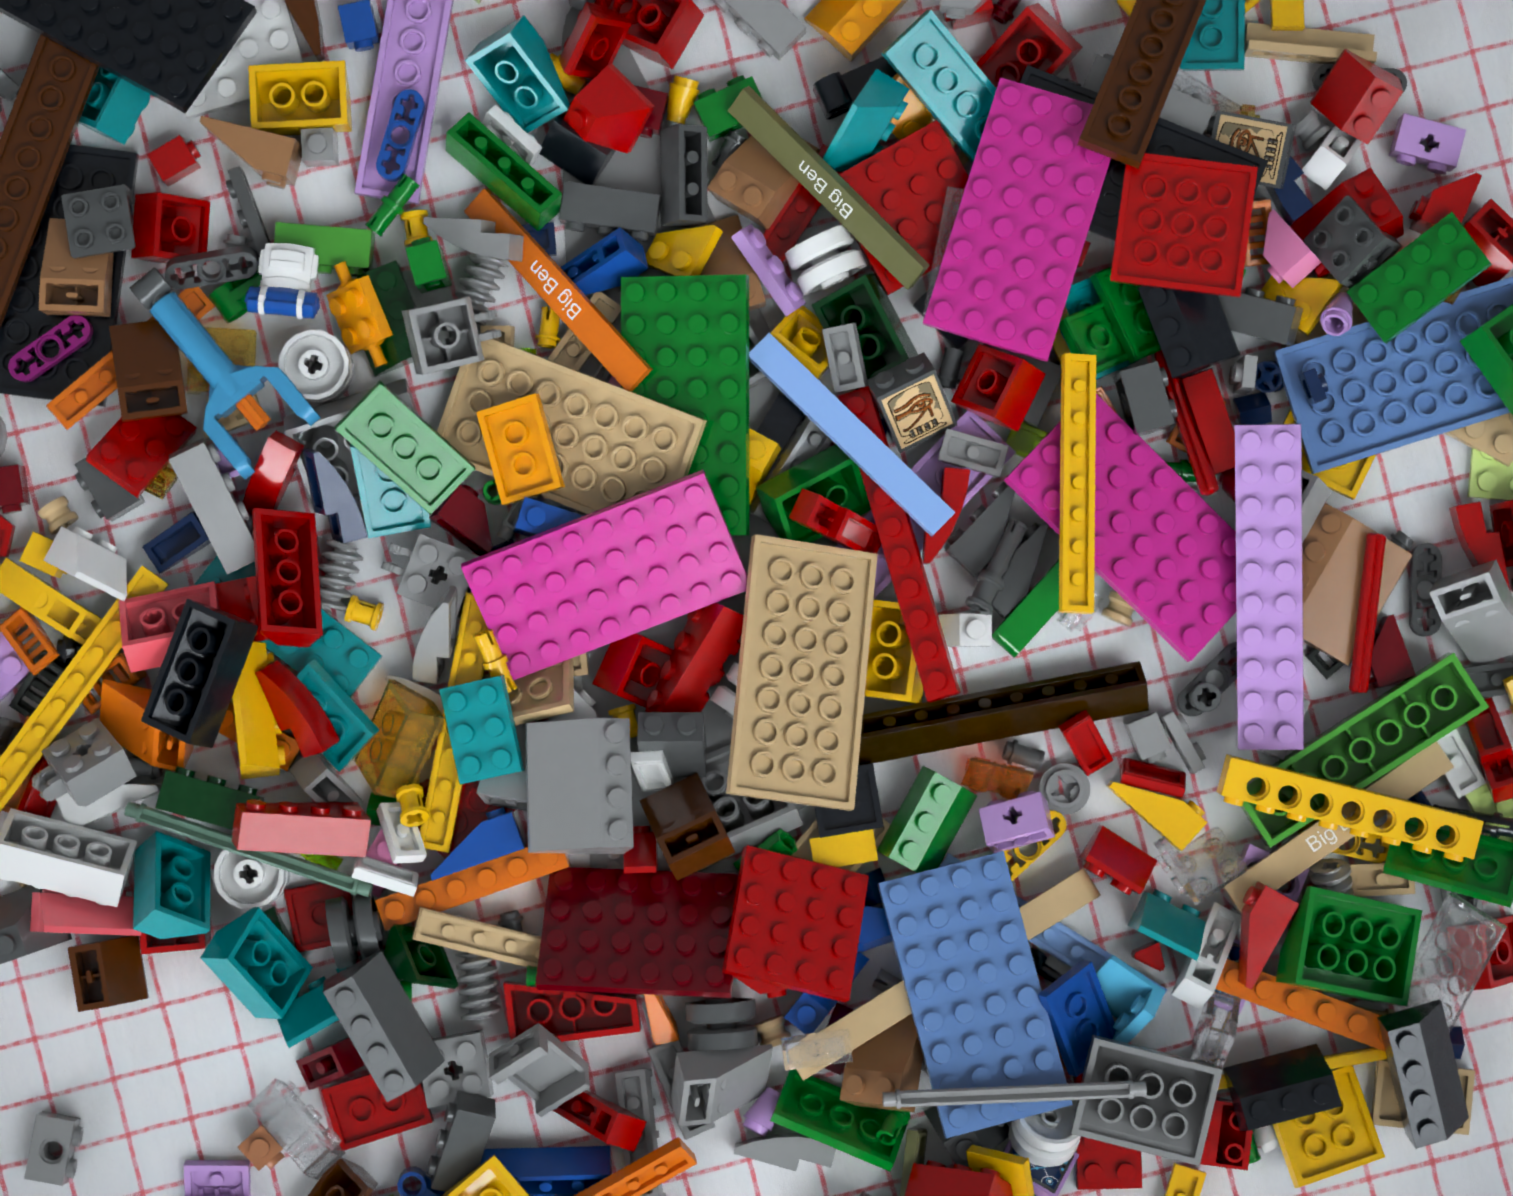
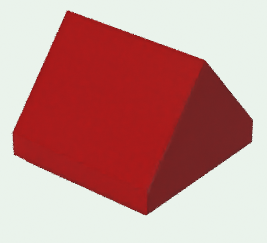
M1157 940L1132 950L1131 955L1134 959L1156 970H1164L1165 964L1160 944Z

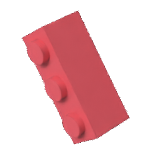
M214 581L127 598L125 601L119 600L122 648L131 673L162 666L187 599L221 610Z
M42 889V893L32 892L31 932L141 936L142 933L133 929L134 897L126 896V890H123L118 907L100 905L94 901L79 897H68L63 893Z

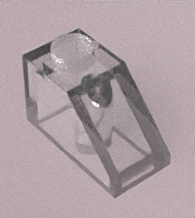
M849 1029L780 1038L785 1071L853 1062Z

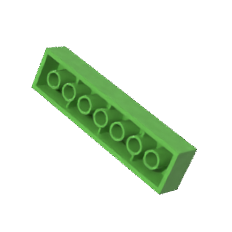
M1446 653L1416 672L1415 676L1405 679L1304 744V750H1295L1285 756L1284 760H1279L1271 766L1363 789L1489 708L1455 653ZM1258 777L1250 779L1247 783L1249 794L1258 793L1262 787V781ZM1290 785L1282 787L1278 793L1279 800L1281 802L1289 801L1293 796V788ZM1318 793L1311 798L1310 807L1312 810H1318L1324 805V795ZM1246 801L1243 802V806H1240L1264 844L1270 848L1315 820L1309 817L1306 818V822L1292 820L1286 817L1287 812L1275 809L1274 814L1264 813L1255 810L1256 804Z

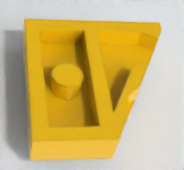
M715 225L657 233L645 254L649 267L670 276L700 275L723 231Z
M1271 275L1261 291L1265 292L1264 298L1276 300L1277 295L1295 299L1294 306L1303 308L1298 331L1309 336L1320 320L1322 312L1343 285L1336 279L1305 277L1292 288L1285 280L1279 284Z

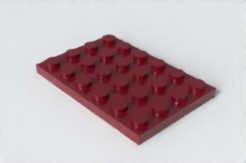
M568 867L550 873L535 982L537 990L732 998L734 976L722 973L739 874L694 872L677 881L672 871L624 874V869Z

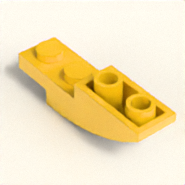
M7 557L1 564L0 593L70 639L72 638L83 645L102 620L98 615Z

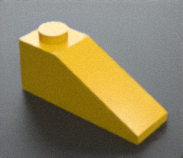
M1112 781L1107 784V787L1178 851H1183L1208 823L1202 818L1205 812L1191 800L1186 804L1179 799Z

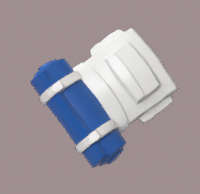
M266 243L265 249L261 250L258 273L262 275V280L259 287L251 286L246 293L245 303L247 311L259 313V315L273 314L297 317V319H314L320 309V300L317 293L311 292V283L318 276L319 256L315 255V248L291 243Z

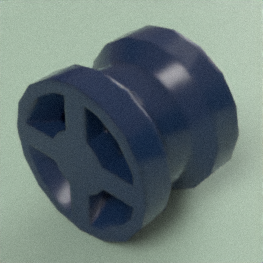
M1263 361L1257 364L1255 388L1260 392L1271 393L1281 391L1284 388L1282 374L1276 361Z

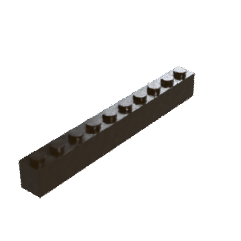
M1138 661L945 698L931 703L924 702L863 714L858 765L878 763L1055 729L1084 710L1089 713L1093 721L1149 711L1146 678L1141 663Z

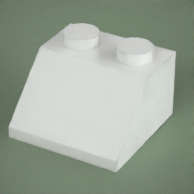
M61 526L43 561L125 601L127 597L126 559L115 554L118 547L100 539L98 544L90 541L93 535L77 526L73 532Z

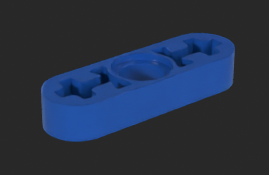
M412 89L403 90L397 95L377 158V171L386 181H398L402 174L406 173L425 111V102L422 96ZM410 97H414V102L418 105L417 109H411L408 117L410 121H414L413 125L404 120H396L398 115L404 119L406 109L402 102H408ZM398 127H405L410 132L409 140L404 144H396L392 140V132ZM388 146L397 151H405L404 156L397 153L396 164L400 168L399 170H393L391 174H387V169L383 166L384 162L390 163L393 156L392 151H387Z

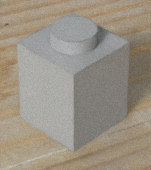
M333 127L301 129L302 161L307 167L339 165L338 136Z
M1157 712L1124 724L1138 760L1147 759L1150 764L1167 757L1165 751L1172 747Z

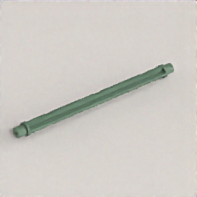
M129 801L125 808L124 815L134 818L136 822H144L342 889L354 896L359 894L369 898L371 895L373 884L352 878L351 875L286 853L237 850L231 841L232 835L147 807L144 803L139 805Z

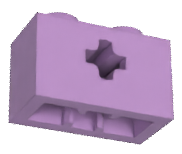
M1404 113L1397 121L1389 156L1396 157V162L1402 165L1415 166V163L1428 166L1427 170L1430 172L1446 174V171L1451 172L1457 167L1466 130ZM1425 139L1428 140V146L1432 147L1428 152L1424 151L1425 146L1421 144Z
M1023 792L1018 795V798L1008 801L994 800L989 802L986 807L979 808L986 845L993 854L1055 837L1048 802L1041 792ZM1016 816H1019V817L1017 818V822H1018V823L1013 824V823L1015 822V817H1016Z

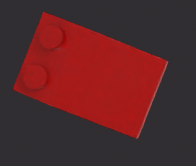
M692 0L595 1L596 4L607 6L632 23L622 45L649 60L674 69L704 17V14Z
M1039 3L1027 6L976 64L997 89L1000 77L1020 83L1027 65L1057 76L1083 47Z
M1371 168L1342 182L1290 225L1304 242V238L1348 195L1357 202L1382 231L1396 239L1404 235L1403 215ZM1322 263L1313 270L1318 278L1330 273Z

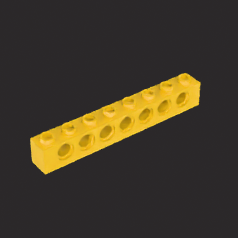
M1226 754L1216 791L1220 795L1225 796L1223 802L1243 806V802L1246 801L1256 804L1255 810L1264 813L1274 814L1275 809L1287 812L1286 817L1292 820L1306 822V818L1309 817L1319 820L1318 826L1337 830L1338 825L1350 828V834L1359 837L1369 838V834L1372 833L1382 836L1381 842L1400 846L1401 841L1412 843L1413 850L1431 854L1432 849L1443 851L1444 858L1463 862L1464 857L1474 859L1484 821L1469 815ZM1255 777L1260 778L1262 781L1260 791L1256 794H1249L1247 791L1249 780ZM1290 785L1293 788L1292 798L1287 802H1281L1278 797L1280 789ZM1315 794H1323L1325 798L1324 805L1318 810H1312L1310 807L1311 798ZM1353 801L1356 805L1354 815L1344 818L1341 812L1343 805ZM1378 810H1386V822L1380 826H1375L1373 822L1374 814ZM1416 817L1419 822L1418 829L1414 833L1407 834L1405 831L1406 821ZM1448 825L1450 829L1449 837L1445 841L1439 842L1436 838L1437 830L1441 826Z

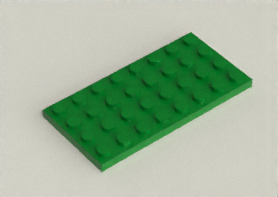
M749 275L621 277V335L653 369L632 392L707 420L688 475L704 469L730 534L749 535Z

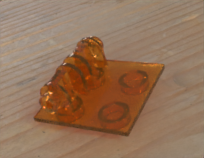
M974 756V758H967L966 771L961 785L968 786L976 792L991 791L999 793L1003 798L1012 800L1018 798L1019 794L1027 792L1034 772L1027 771L1023 767L1006 766V763L1001 765L997 764V761L990 762L988 759Z

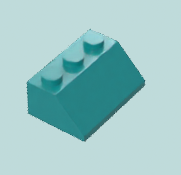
M100 67L79 124L125 145L127 139L131 137L135 130V124L142 110L147 107L151 94Z
M876 68L853 102L823 159L836 172H844L882 151L883 146L879 142L881 139L885 142L888 140L896 126L891 123L893 117L899 120L908 103L903 100L909 88Z
M155 831L135 850L133 929L159 939L208 933L210 931L211 852Z
M253 907L218 930L200 957L255 1018L283 1019L313 969L309 962L259 907Z
M337 968V969H335V970L337 971V973H339V972L345 970L346 968H344V969H338V968ZM325 976L307 985L310 991L300 997L297 994L283 1019H277L289 1048L339 1020L323 993Z

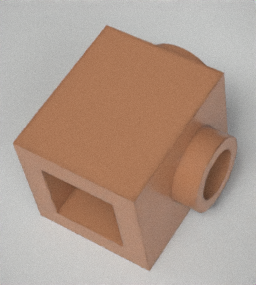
M266 1121L246 1138L238 1148L260 1171L265 1165L269 1169L273 1168L285 1156L281 1151L288 1143Z

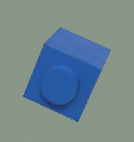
M370 0L338 6L345 42L349 49L355 48L356 52H363L373 49V44L380 43L374 10Z

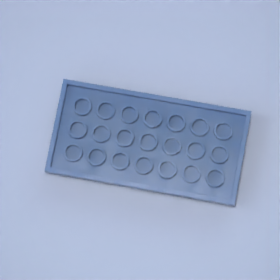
M1513 277L1448 297L1387 344L1383 342L1369 322H1365L1351 327L1349 331L1340 336L1327 334L1274 351L1275 361L1282 374L1283 386L1295 423L1301 424L1302 445L1311 474L1511 413L1463 347L1460 340L1513 304ZM1315 368L1317 374L1322 373L1325 377L1329 391L1325 392L1327 399L1310 406L1299 375Z
M1004 851L878 883V889L932 1089L1067 1084L1048 1012L1042 1006L1038 997L1042 990ZM1072 1100L945 1105L937 1106L946 1139L1073 1104Z

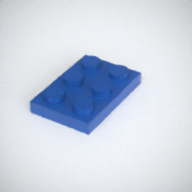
M1084 959L1038 994L1042 1006L1048 1012L1054 1038L1067 1072L1075 1077H1078L1084 1071L1092 1034L1113 1039L1116 1029L1113 1028L1114 1019L1091 961Z

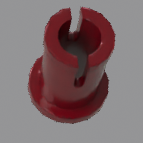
M999 0L997 4H993L994 9L991 17L1001 24H1007L1008 21L1013 20V12L1021 0Z

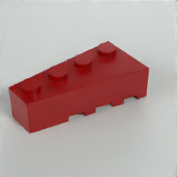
M718 603L688 613V620L683 631L675 638L671 657L661 668V678L657 687L648 696L645 712H702L710 698L707 692L709 687L719 683L725 674L723 664L730 654L735 656L740 649L741 643L738 642V639L742 634L743 615Z

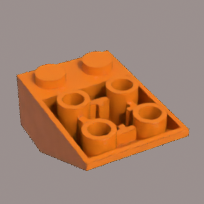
M103 679L100 721L116 741L151 766L175 771L177 766L185 768L194 750V745L187 744L141 721L152 690Z

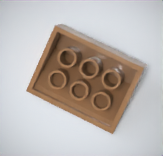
M1325 503L1302 544L1303 642L1349 667L1353 657L1366 538L1368 533L1377 532ZM1387 538L1377 617L1413 554Z

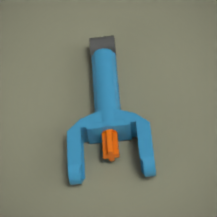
M155 267L130 287V290L147 310L151 308L150 313L210 385L208 403L205 407L203 430L245 480L256 472L252 467L251 459L219 422V419L222 417L227 418L238 409L255 431L264 428L271 418L253 398V395L265 386L264 382L268 380L295 414L301 419L306 420L310 426L321 418L280 368L235 365L175 292L170 293L173 288Z

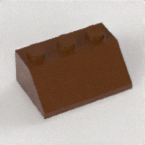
M337 1155L308 1196H370L378 1183L363 1167Z

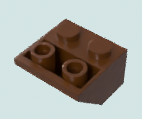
M126 936L68 947L78 1012L149 998L139 936Z

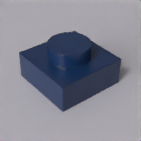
M554 222L547 223L539 231L535 230L530 224L522 225L549 256H557Z
M1314 368L1299 375L1310 406L1327 399L1325 392H1328L1329 389L1322 373L1317 374Z

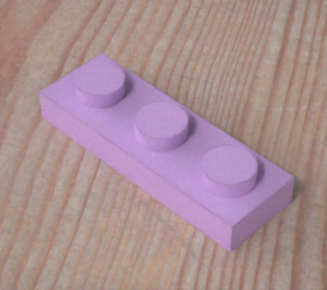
M750 224L731 237L786 317L806 304L802 298L803 293L796 283L790 281L784 272L785 268L782 261L770 252L766 246L764 235L758 229H755Z

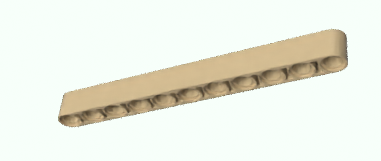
M1084 868L1019 907L1028 941L1101 896ZM903 980L786 1052L802 1080L804 1081L912 1014Z

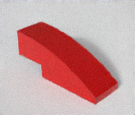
M1210 368L1182 378L1214 474L1235 468V431L1213 369Z
M277 430L267 438L254 468L256 472L251 476L243 499L251 515L254 508L277 510L296 470L294 467L304 448L303 444Z
M944 467L942 470L940 498L955 514L932 537L924 530L923 565L930 564L954 529L966 497L970 476L969 469Z
M802 488L789 516L790 519L848 549L878 553L881 541L874 523L847 508L835 504L820 494Z
M1481 502L1449 508L1455 532L1472 567L1497 560L1510 590L1500 532L1486 533Z
M276 660L255 672L280 731L291 729L303 758L322 753L340 741L331 721L307 687L283 664Z
M1491 697L1484 699L1489 708L1467 721L1466 726L1493 802L1498 803L1513 798V750Z

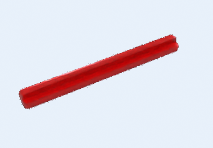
M1161 350L1154 353L1155 361H1158L1159 368L1164 367L1166 370L1169 386H1166L1165 390L1168 399L1173 398L1178 414L1175 420L1200 493L1208 496L1217 492L1219 486L1182 379L1172 378Z
M1368 533L1366 538L1349 690L1357 693H1367L1369 688L1386 536L1379 533Z

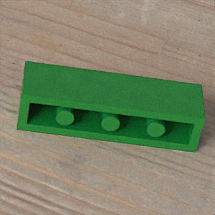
M468 112L446 132L445 151L535 230H541L560 212L562 193L471 113Z

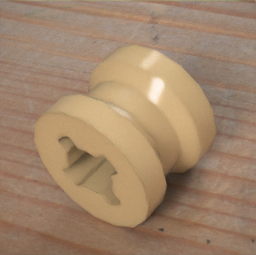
M65 496L51 501L38 511L40 518L46 519L48 522V530L52 535L58 533L61 526L67 528L79 518L76 512L69 509V501Z
M1110 591L1108 596L1110 602L1108 607L1102 610L1101 615L1131 627L1133 622L1131 616L1134 609L1117 592Z
M784 1014L753 1025L757 1027V1033H760L762 1039L760 1045L772 1044V1047L792 1040L791 1033L786 1031L784 1026L786 1021Z

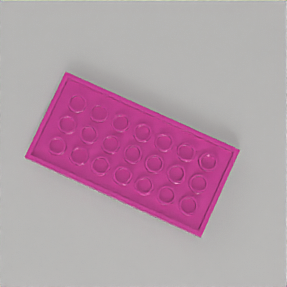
M1000 77L923 325L1048 362L1111 158L1077 145L1093 104Z
M1096 394L1095 571L1187 662L1192 661L1237 612L1236 531L1139 435H1135L1133 429ZM1061 420L1004 479L1059 536Z
M704 469L461 563V569L489 630L493 629V634L502 654H506L508 658L506 664L513 680L745 592L748 575Z

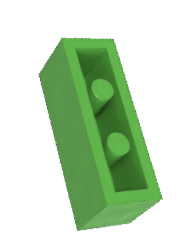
M276 222L274 243H291L315 248V255L319 256V274H331L332 269H335L333 266L346 261L351 276L354 277L372 270L375 233L372 230Z

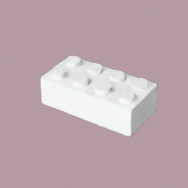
M10 808L0 831V878L6 881L28 884L37 889H47L63 893L68 897H79L94 901L100 905L118 907L131 871L137 841Z

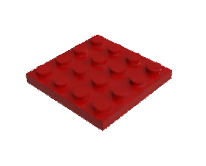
M935 120L839 174L930 265L922 276L941 266L969 178L941 124ZM856 239L885 294L889 295L904 287Z
M1149 153L1144 154L1139 169L1126 164L1110 282L1240 298L1258 167Z
M749 845L745 846L740 864L722 973L846 1003L850 1000L869 875Z

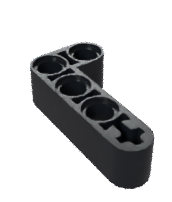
M880 57L843 75L840 72H836L823 77L814 83L813 92L826 120H830L849 111L876 68L891 78L897 72L884 57Z

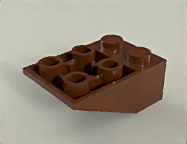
M156 320L109 326L122 421L130 422L188 414L179 349Z
M698 773L639 800L662 853L677 881L735 853Z

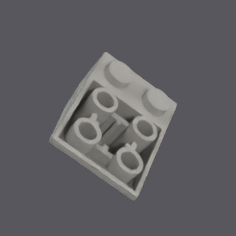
M1497 560L1445 576L1435 581L1429 594L1440 619L1473 667L1513 654V597Z
M772 1044L729 1050L677 1052L671 1101L678 1127L710 1124L758 1098L767 1087L773 1049Z

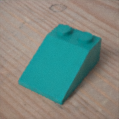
M524 15L479 42L465 59V62L502 110L509 113L514 122L526 133L557 117L570 107L544 40Z
M1154 889L1152 894L1144 891L1128 926L1197 961L1206 924L1205 921L1198 918L1201 912L1186 904H1183L1181 909L1170 904L1172 897Z

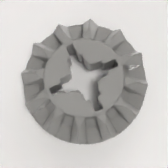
M1068 763L1053 765L1043 773L1039 783V792L1047 800L1049 810L1057 811L1062 815H1068L1079 811L1087 803L1090 796V782L1087 775L1079 767ZM1058 776L1066 784L1077 782V785L1069 790L1070 802L1063 794H1051L1059 788Z

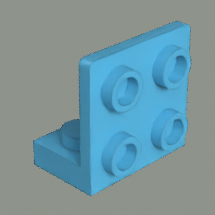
M1111 955L1099 967L1096 974L1111 1014L1117 1018L1113 1025V1028L1116 1029L1113 1040L1129 1043L1155 1017L1165 990L1116 956Z

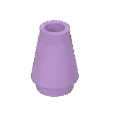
M1337 293L1320 316L1322 328L1329 335L1340 336L1349 331L1352 326L1353 300L1348 293Z
M766 1087L765 1091L744 1115L746 1119L742 1125L762 1137H765L768 1131L772 1132L774 1122L770 1120L780 1093L770 1087Z

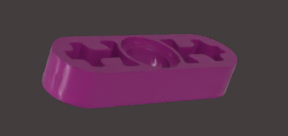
M69 316L12 356L8 364L11 376L25 383L35 380L88 343L93 336L92 324L82 316ZM73 323L79 326L84 324L85 327L81 330L83 336L79 338L73 335L68 338L67 341L71 343L68 348L64 340L57 336L59 332H62V335L65 337L72 333L73 328L71 325ZM48 340H56L60 347L59 353L53 358L45 357L42 352V347ZM34 350L38 358L45 362L42 366L37 361L28 367L30 370L28 375L23 372H17L20 369L19 362L21 360L30 362L36 358L31 354Z

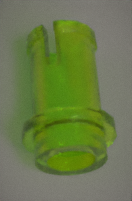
M300 855L307 861L333 870H337L344 860L338 856Z

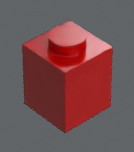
M181 135L147 154L162 181L168 187L201 168L197 161V158L201 157L197 147L192 140L186 142Z

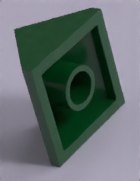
M394 924L390 928L384 955L398 979L414 984L452 989L459 986L444 947L413 940L414 927Z

